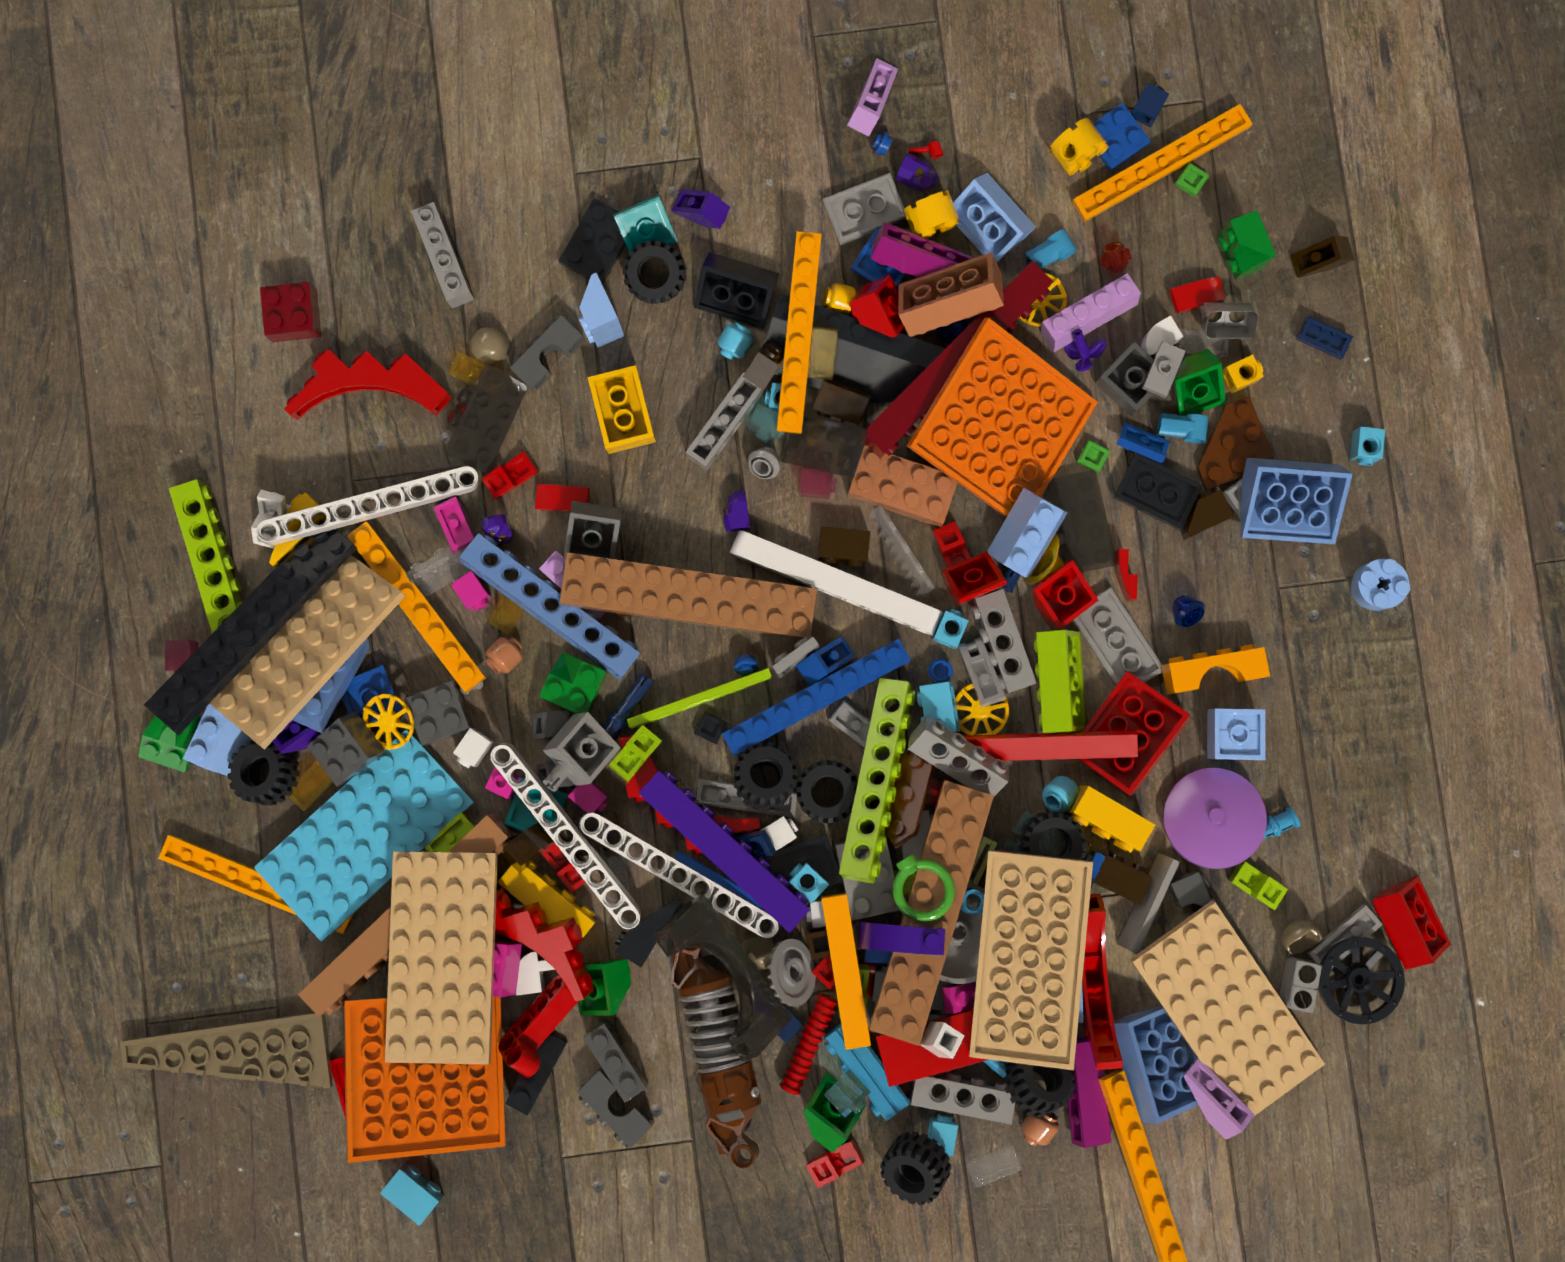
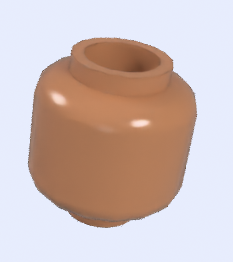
M500 637L485 651L487 657L485 662L497 674L500 672L507 674L522 661L523 657L520 652L522 646L514 638L509 640L505 637Z
M1054 1112L1041 1117H1035V1114L1032 1116L1027 1115L1021 1124V1129L1025 1134L1024 1139L1033 1146H1037V1144L1042 1146L1048 1145L1059 1129L1057 1115Z

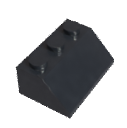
M709 252L702 265L694 308L764 329L780 273Z

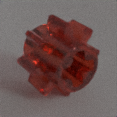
M1119 242L1106 245L1102 251L1103 255L1099 257L1102 268L1105 267L1106 271L1111 273L1124 271L1129 264L1128 260L1132 259L1129 248H1125L1124 244L1121 245Z

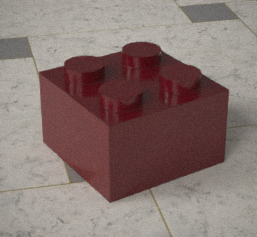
M310 282L260 287L265 337L273 343L322 337L317 289Z

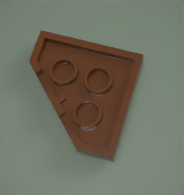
M1250 396L1225 405L1221 412L1220 419L1196 468L1205 491L1243 478L1247 458L1274 460Z
M911 751L899 758L901 772L900 776L895 778V800L890 802V825L885 827L887 836L896 848L918 835L922 810L925 809L929 794V782L935 771L934 765ZM877 776L874 780V784H881L884 781L885 776ZM873 800L870 803L871 808L876 809L879 806L880 800Z

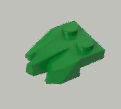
M153 714L142 734L138 757L185 773L189 770L191 762L184 760L183 757L200 723L201 716L198 715L180 735H177Z

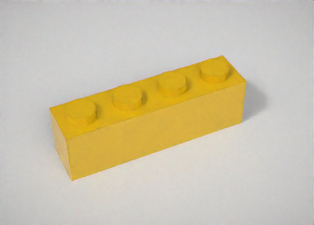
M534 862L521 873L511 865L497 882L525 906L539 902L541 909L546 914L548 925L574 917L576 924L581 928L582 938H584L597 922L594 918L596 914L585 905L580 907L574 902L576 897L566 889L561 891L555 886L557 882L548 874L541 875L535 870L537 865Z

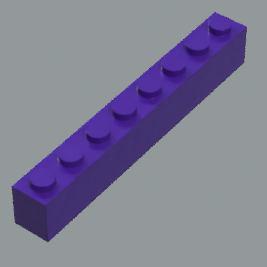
M658 771L638 794L790 933L810 911V907L807 906L810 901L799 891L794 894L788 888L791 884L781 874L776 877L769 870L772 866L765 859L760 857L757 860L750 853L753 849L743 839L738 842L731 835L734 831L724 822L719 825L713 819L715 814L706 805L701 808L695 803L694 800L697 797L687 788L682 791L676 785L678 780L669 771L665 773Z

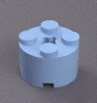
M1377 559L1362 565L1355 571L1351 584V593L1354 600L1363 608L1373 611H1382L1397 606L1410 591L1409 578L1406 571L1393 559ZM1381 582L1382 587L1378 589L1377 584Z

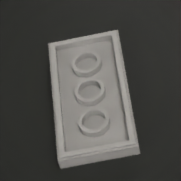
M1111 587L1096 595L1099 601L1072 620L1115 686L1127 671L1144 683L1162 672L1160 660Z

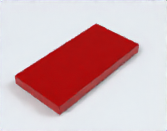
M974 1009L929 1020L926 1023L924 1033L930 1021L944 1022L964 1035L953 1059L938 1057L921 1045L918 1046L884 1034L875 1035L889 1087L987 1061L988 1059L969 1057Z

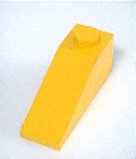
M305 492L303 495H297L290 504L292 506L287 509L286 514L319 506L320 504ZM322 513L317 514L313 519V523L318 525L321 520L326 522V515ZM291 521L288 526L289 531H298L301 528V521ZM305 537L275 545L269 563L277 567Z

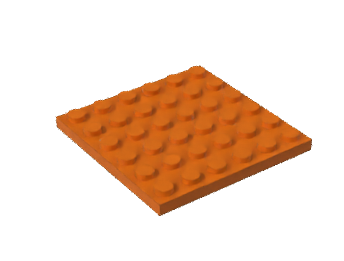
M984 318L907 444V447L1007 518L1023 488L1040 497L1043 495L1098 402L993 320Z
M493 996L490 1064L385 1062L387 998L344 1001L347 1163L505 1146L503 1057L498 1049L499 1042L502 1039L501 997Z

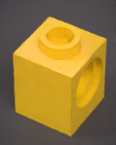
M1254 355L1233 363L1222 370L1223 379L1230 394L1252 385L1264 377L1262 374V364L1259 360L1255 359ZM1240 368H1243L1248 372V378H1243L1240 375Z

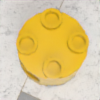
M1089 118L1076 122L1077 127L1073 129L1069 127L1050 146V153L1069 176L1078 170L1080 172L1086 170L1092 164L1090 160L1095 155L1100 156L1109 148L1106 140Z
M948 190L944 194L943 191L915 202L917 206L915 208H911V205L903 209L912 233L926 239L931 238L937 230L945 233L959 224V216Z

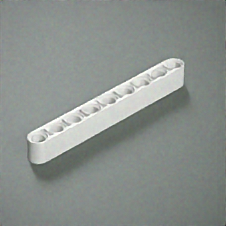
M460 467L270 518L259 523L256 529L257 535L266 545L272 546L472 492L477 488L478 474L472 467ZM464 474H470L474 477V481L470 485H464L461 483L460 478ZM439 481H447L450 484L447 491L441 492L436 489V484ZM416 487H422L426 492L423 497L415 498L411 494L412 490ZM395 493L400 495L401 500L398 504L391 505L387 502L389 495ZM368 500L376 502V508L368 512L363 509V504ZM342 507H349L352 512L349 517L340 518L338 516L339 510ZM319 513L325 514L327 517L326 522L322 525L313 523L314 517ZM293 520L301 521V528L296 532L289 531L288 528ZM268 527H275L276 535L271 539L264 538V530Z
M738 531L730 550V554L811 588H816L821 592L931 636L935 635L943 615L942 611L745 531Z
M501 743L496 746L491 752V761L617 923L624 929L635 928L639 924L641 909L517 749L510 743ZM504 748L509 751V761L504 762L498 758L499 749ZM515 769H522L525 772V781L519 782L514 778L513 772ZM531 789H537L541 792L542 798L540 801L535 802L530 799L529 791ZM545 810H554L557 813V820L553 822L548 821L545 818ZM564 829L570 830L573 834V840L564 841L560 836V832ZM581 849L587 851L589 859L583 862L579 861L576 857V851ZM601 870L605 875V879L595 881L591 876V872ZM610 890L618 891L620 899L618 901H611L607 897V892ZM626 910H632L636 914V919L627 921L623 918L622 913Z
M587 813L580 818L579 828L588 837L753 933L764 938H771L777 933L778 922L771 915L598 814ZM589 817H594L598 822V827L593 832L587 831L584 827V822ZM611 830H616L620 835V839L616 844H609L607 842L606 836ZM632 843H638L641 846V854L637 857H632L628 852L629 846ZM656 855L663 859V865L658 870H654L650 865L651 859ZM681 868L684 870L685 877L681 882L676 883L672 878V874L675 869ZM699 881H703L706 884V891L702 895H697L694 891V886ZM725 894L728 897V902L726 906L719 908L716 904V899L718 895ZM746 906L749 909V916L745 920H740L738 911L741 907ZM768 919L771 927L767 932L762 933L759 927L760 922Z

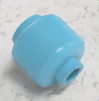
M738 322L727 324L717 340L718 346L722 348L720 353L730 360H733L734 357L743 358L753 344L752 331Z
M1057 776L1044 787L1042 799L1045 806L1051 811L1065 813L1076 801L1079 789L1070 778Z

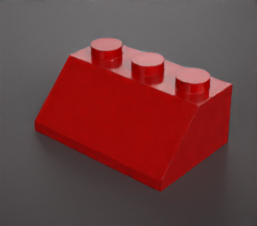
M1414 876L1382 891L1373 899L1374 909L1381 917L1386 935L1391 939L1396 949V955L1402 962L1405 970L1434 963L1451 945L1419 876Z

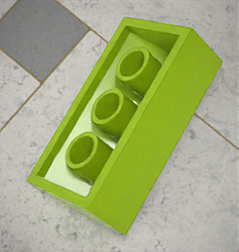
M1070 630L1036 632L1037 638L1034 639V649L1038 653V663L1035 670L1036 676L1040 681L1037 698L1038 702L1041 703L1042 711L1039 714V725L1043 728V733L1083 731L1086 727L1080 632Z

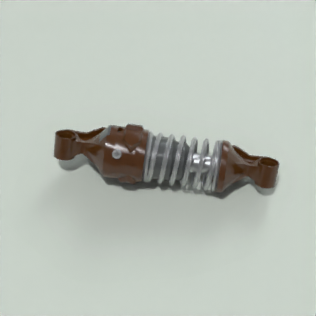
M693 926L681 933L677 948L670 950L673 961L670 983L677 989L681 1001L692 1002L686 1005L682 1011L686 1014H695L689 1017L685 1024L692 1027L698 1026L692 1029L688 1036L697 1039L691 1049L697 1051L698 1054L694 1061L701 1065L697 1072L701 1087L700 1092L702 1093L708 1116L705 1128L710 1136L716 1140L719 1155L726 1154L737 1167L741 1169L748 1168L758 1158L760 1153L758 1144L744 1133L747 1123L762 1103L755 1076L756 1073L752 1059L748 1055L750 1051L743 1048V1043L747 1040L744 1037L741 1038L739 1031H742L743 1026H735L733 1021L738 1019L740 1014L736 1013L725 1017L722 1015L721 1010L737 1005L735 1001L720 1005L718 999L734 993V990L730 989L733 985L732 977L702 958L701 954L707 942V933L702 927ZM691 932L695 933L698 937L697 945L689 941V934ZM697 1005L700 1007L698 1009H691ZM700 1017L703 1019V1021H694ZM741 1148H745L750 1152L751 1159H746L741 1155Z

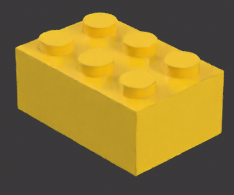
M636 365L588 377L605 449L608 454L656 442Z
M1080 785L1076 801L1066 811L1071 814L1070 817L1074 818L1073 820L1081 826H1092L1091 832L1101 838L1109 840L1111 837L1114 839L1113 845L1131 853L1132 850L1141 852L1155 824L1092 787Z

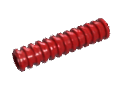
M823 993L817 996L819 1000L814 1003L816 1007L811 1010L813 1014L808 1017L809 1023H805L806 1030L802 1031L803 1037L798 1040L800 1044L795 1047L797 1051L793 1052V1060L789 1061L790 1067L786 1068L787 1074H784L782 1077L784 1081L779 1084L781 1089L793 1095H800L801 1091L799 1089L804 1086L803 1080L807 1079L806 1072H810L809 1065H813L812 1058H816L817 1054L815 1051L819 1050L820 1046L818 1044L823 1041L821 1037L826 1035L824 1030L829 1028L828 1021H832L831 1014L835 1013L834 1007L838 1006L836 999Z

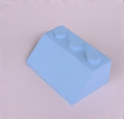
M988 173L975 178L953 203L959 216V224L956 226L982 255L992 252L997 263L1015 249L1036 227Z
M594 273L590 277L579 307L583 316L578 318L590 344L595 342L599 349L624 337V333L598 275Z
M1023 488L987 552L1006 567L1024 577L1030 578L1068 512Z
M209 704L183 759L204 769L227 776L228 773H231L228 765L233 763L234 759L231 758L233 754H238V748L241 745L246 746V742L252 739Z

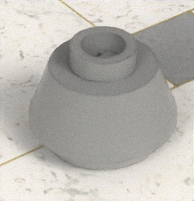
M763 447L749 455L748 467L756 477L772 479L779 473L780 458L774 449Z

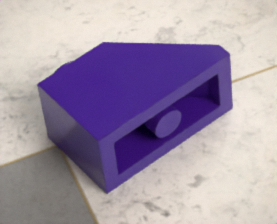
M681 189L671 211L704 227L720 229L726 220L730 206L712 192Z
M291 720L272 742L280 753L283 754L309 749L307 746L321 733Z

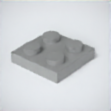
M807 637L801 639L794 645L795 650L790 654L784 652L774 660L775 665L772 668L779 679L794 670L796 665L820 650L819 644L814 637L809 640Z

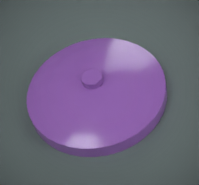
M1205 768L1186 775L1172 788L1163 809V825L1172 847L1188 862L1207 869H1224L1240 864L1257 850L1265 835L1267 816L1260 794L1247 779L1230 770Z

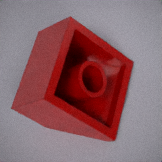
M890 274L865 284L849 302L851 312L858 319L860 325L892 338L896 337L904 328L898 315L899 292Z
M988 552L942 570L947 591L956 606L1002 588L1007 584L1006 579Z
M1073 560L1067 562L1032 589L1035 607L1047 625L1061 630L1099 601Z

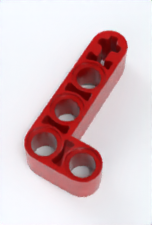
M559 975L548 984L499 1042L498 1049L506 1064L525 1077L533 1076L539 1069L541 1061L536 1052L537 1048L579 1002H575L566 983Z

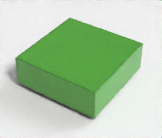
M1189 162L1174 185L1195 197L1210 175Z
M1088 440L1076 463L1099 473L1110 450Z

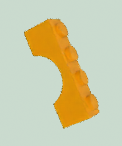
M1255 644L1240 646V651L1232 652L1231 648L1216 650L1217 655L1209 657L1207 652L1193 654V659L1184 661V656L1169 658V664L1161 665L1166 694L1199 689L1203 675L1212 667L1226 669L1234 676L1237 682L1270 677L1265 647L1255 648Z

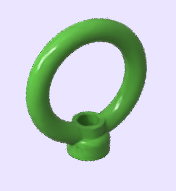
M914 853L896 864L899 872L893 882V898L898 909L905 916L915 921L929 922L940 918L949 910L955 896V885L951 874L943 865L930 859H917ZM926 869L935 872L944 884L943 900L936 908L930 911H918L912 908L906 902L903 895V885L906 878L917 870Z

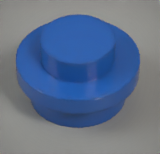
M888 132L878 133L872 143V147L875 148L874 154L878 155L880 153L884 156L888 151L893 139L888 135Z
M750 654L738 656L733 665L734 671L742 676L751 675L759 668L755 657Z
M939 658L930 663L928 675L932 681L943 683L952 677L953 668L949 661Z

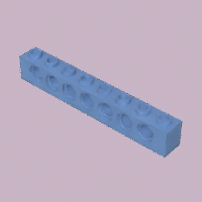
M478 533L460 555V563L611 675L621 680L640 654L637 651L638 647L627 639L623 641L617 636L618 632L611 626L605 625L604 627L597 621V616L589 610L584 612L577 607L559 605L561 594L557 592L558 588L548 580L542 581L537 577V572L528 565L523 567L517 562V557L508 550L503 552L496 547L497 543L487 535L483 537ZM487 556H494L498 562L493 566L485 564L484 559ZM507 571H514L518 578L509 581L504 577V574ZM534 586L537 588L538 593L534 596H529L525 593L524 588ZM549 600L555 601L558 608L554 611L547 610L544 603ZM568 615H573L577 618L578 624L570 626L565 622L564 618ZM588 630L595 631L598 634V639L595 641L588 640L585 637V632ZM607 645H614L618 649V654L615 656L608 655L605 647Z

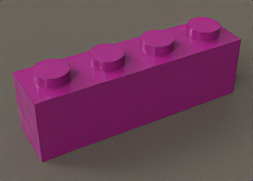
M883 222L872 243L870 259L878 264L895 268L901 273L919 278L971 260L974 257Z
M1077 1038L1074 1070H1070L1075 1075L1072 1083L1076 1085L1075 1090L1072 1091L1073 1096L1067 1103L1072 1144L1083 1148L1112 1143V1127L1109 1121L1108 1107L1098 1080L1106 1075L1104 1070H1096L1088 1038Z

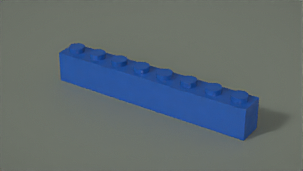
M897 639L722 733L733 756H736L747 750L751 745L754 746L903 666L910 662L911 659L900 639Z

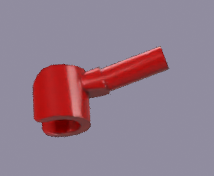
M933 141L924 147L908 148V154L929 152L931 159L943 156L941 144L937 141Z
M863 959L862 964L869 965L870 970L866 993L867 996H872L875 963L864 962Z

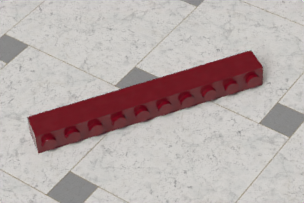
M1032 261L1003 290L1004 306L980 313L861 434L859 439L880 459L885 454L891 456L900 446L897 441L902 436L907 439L917 429L914 424L919 419L923 420L983 319L990 318L1011 334L1018 326L1015 322L1020 317L1025 319L1035 309L1032 304L1036 300L1041 303L1051 293L1048 288L1054 281Z

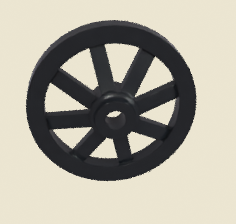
M1368 937L1346 938L1332 946L1321 960L1320 965H1322L1318 991L1323 1003L1337 1017L1353 1024H1371L1386 1018L1398 1006L1405 987L1404 970L1397 955L1382 942ZM1360 947L1375 949L1360 966ZM1348 950H1350L1351 967H1347L1337 959ZM1382 956L1385 957L1391 970L1369 971ZM1332 966L1341 971L1344 977L1329 981ZM1356 975H1358L1359 978H1358V980L1355 982V981H1354V978H1355ZM1393 979L1390 994L1388 995L1374 986L1373 980ZM1347 986L1338 1005L1332 997L1331 990ZM1367 991L1384 1001L1380 1007L1373 1011L1370 1010L1365 994ZM1354 992H1356L1362 1014L1346 1011Z

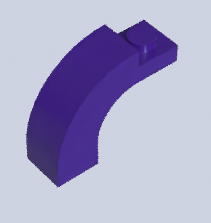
M860 922L858 948L944 956L945 929Z

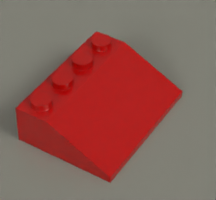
M1127 671L1082 732L1137 730L1138 757L1087 758L1078 760L1131 800L1188 723L1190 714Z

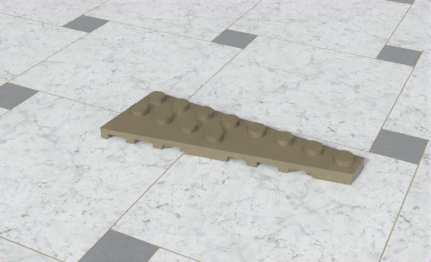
M314 1012L120 1041L122 1066L125 1068L165 1070L173 1073L184 1072L240 1080L270 1081L278 1084H299V1086H318L324 1088H331L333 1086L325 1016L318 1017Z

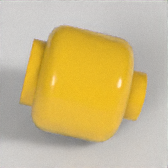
M833 283L830 287H826L824 291L822 306L850 316L852 312L849 302L857 294L856 289L852 286Z

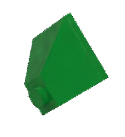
M1209 349L1185 357L1174 378L1178 415L1198 414L1226 403L1222 363Z
M609 959L583 963L587 973L592 978L594 990L585 999L578 1002L580 1016L616 1015L631 986L628 959Z
M826 1073L803 1110L812 1137L833 1153L849 1137L866 1103L829 1073Z

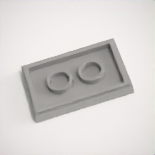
M890 173L822 198L839 245L874 233L876 228H881L883 222L894 225L907 220L903 211L905 208Z

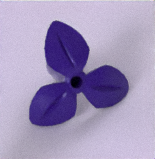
M1077 329L1073 332L1075 343L1071 342L1064 346V349L1070 359H1080L1075 364V369L1077 371H1086L1093 366L1089 358H1099L1104 352L1106 340H1098L1092 343L1088 349L1082 330Z

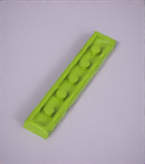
M769 668L629 718L627 721L629 727L635 729L770 680L772 676Z

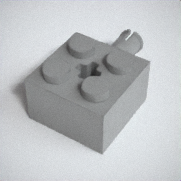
M588 712L573 714L543 749L544 753L556 765L552 772L543 780L544 785L549 783L547 788L551 791H556L567 777L576 786L591 784L621 747Z

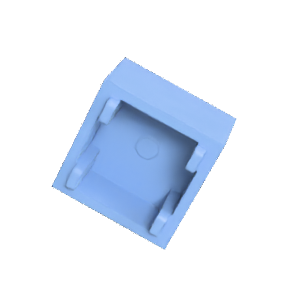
M1207 709V759L1265 760V709Z

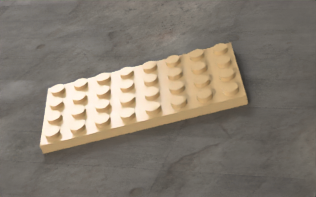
M351 555L209 704L265 750L401 602L405 595Z
M994 850L988 851L969 1057L1074 1070L1093 861Z
M393 852L385 1062L491 1063L498 853Z
M1214 901L1207 903L1130 959L1196 1057L1210 1068L1254 1113V1116L1325 1065Z

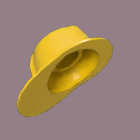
M1057 534L1054 535L1031 577H1024L1028 584L1041 583L1064 565L1058 555L1059 537Z

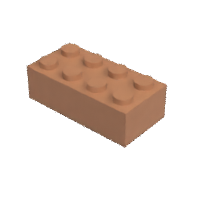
M992 252L899 284L898 315L910 337L924 334L929 330L948 326L953 322L968 319L974 315L1004 306L1002 273Z
M865 445L848 497L940 528L944 524L957 482L940 470L895 455L888 456L885 454L880 459Z

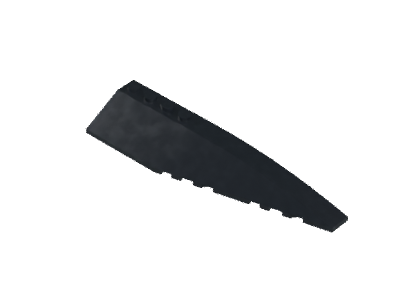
M780 294L765 342L777 344L785 353L790 297ZM815 305L807 386L819 390L822 381L827 378L871 395L869 400L871 402H893L946 348L902 333L892 338L860 325L856 318ZM784 360L774 376L782 378Z

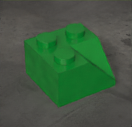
M1258 210L1230 220L1217 235L1218 247L1221 252L1224 251L1227 259V269L1230 274H1233L1235 280L1263 270L1276 256Z
M563 652L550 671L539 697L574 713L588 712L590 714L608 672Z

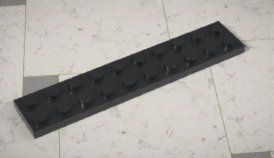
M321 520L318 525H322L325 522ZM335 529L305 537L152 695L144 706L173 732L180 735L352 555L357 547Z

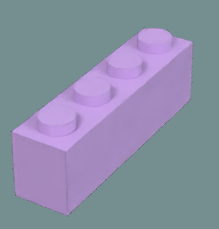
M1127 273L1042 322L1041 335L1054 353L1075 341L1073 337L1075 330L1080 329L1083 335H1086L1137 306L1141 292Z

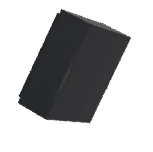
M704 712L694 734L717 745L727 722Z

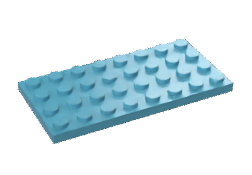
M406 729L401 735L406 738L409 730ZM413 735L400 748L384 749L385 752L357 773L254 867L321 942H324L392 879L394 851H423L425 846L438 835V832L460 812H465L475 803ZM396 738L392 744L400 743V741Z

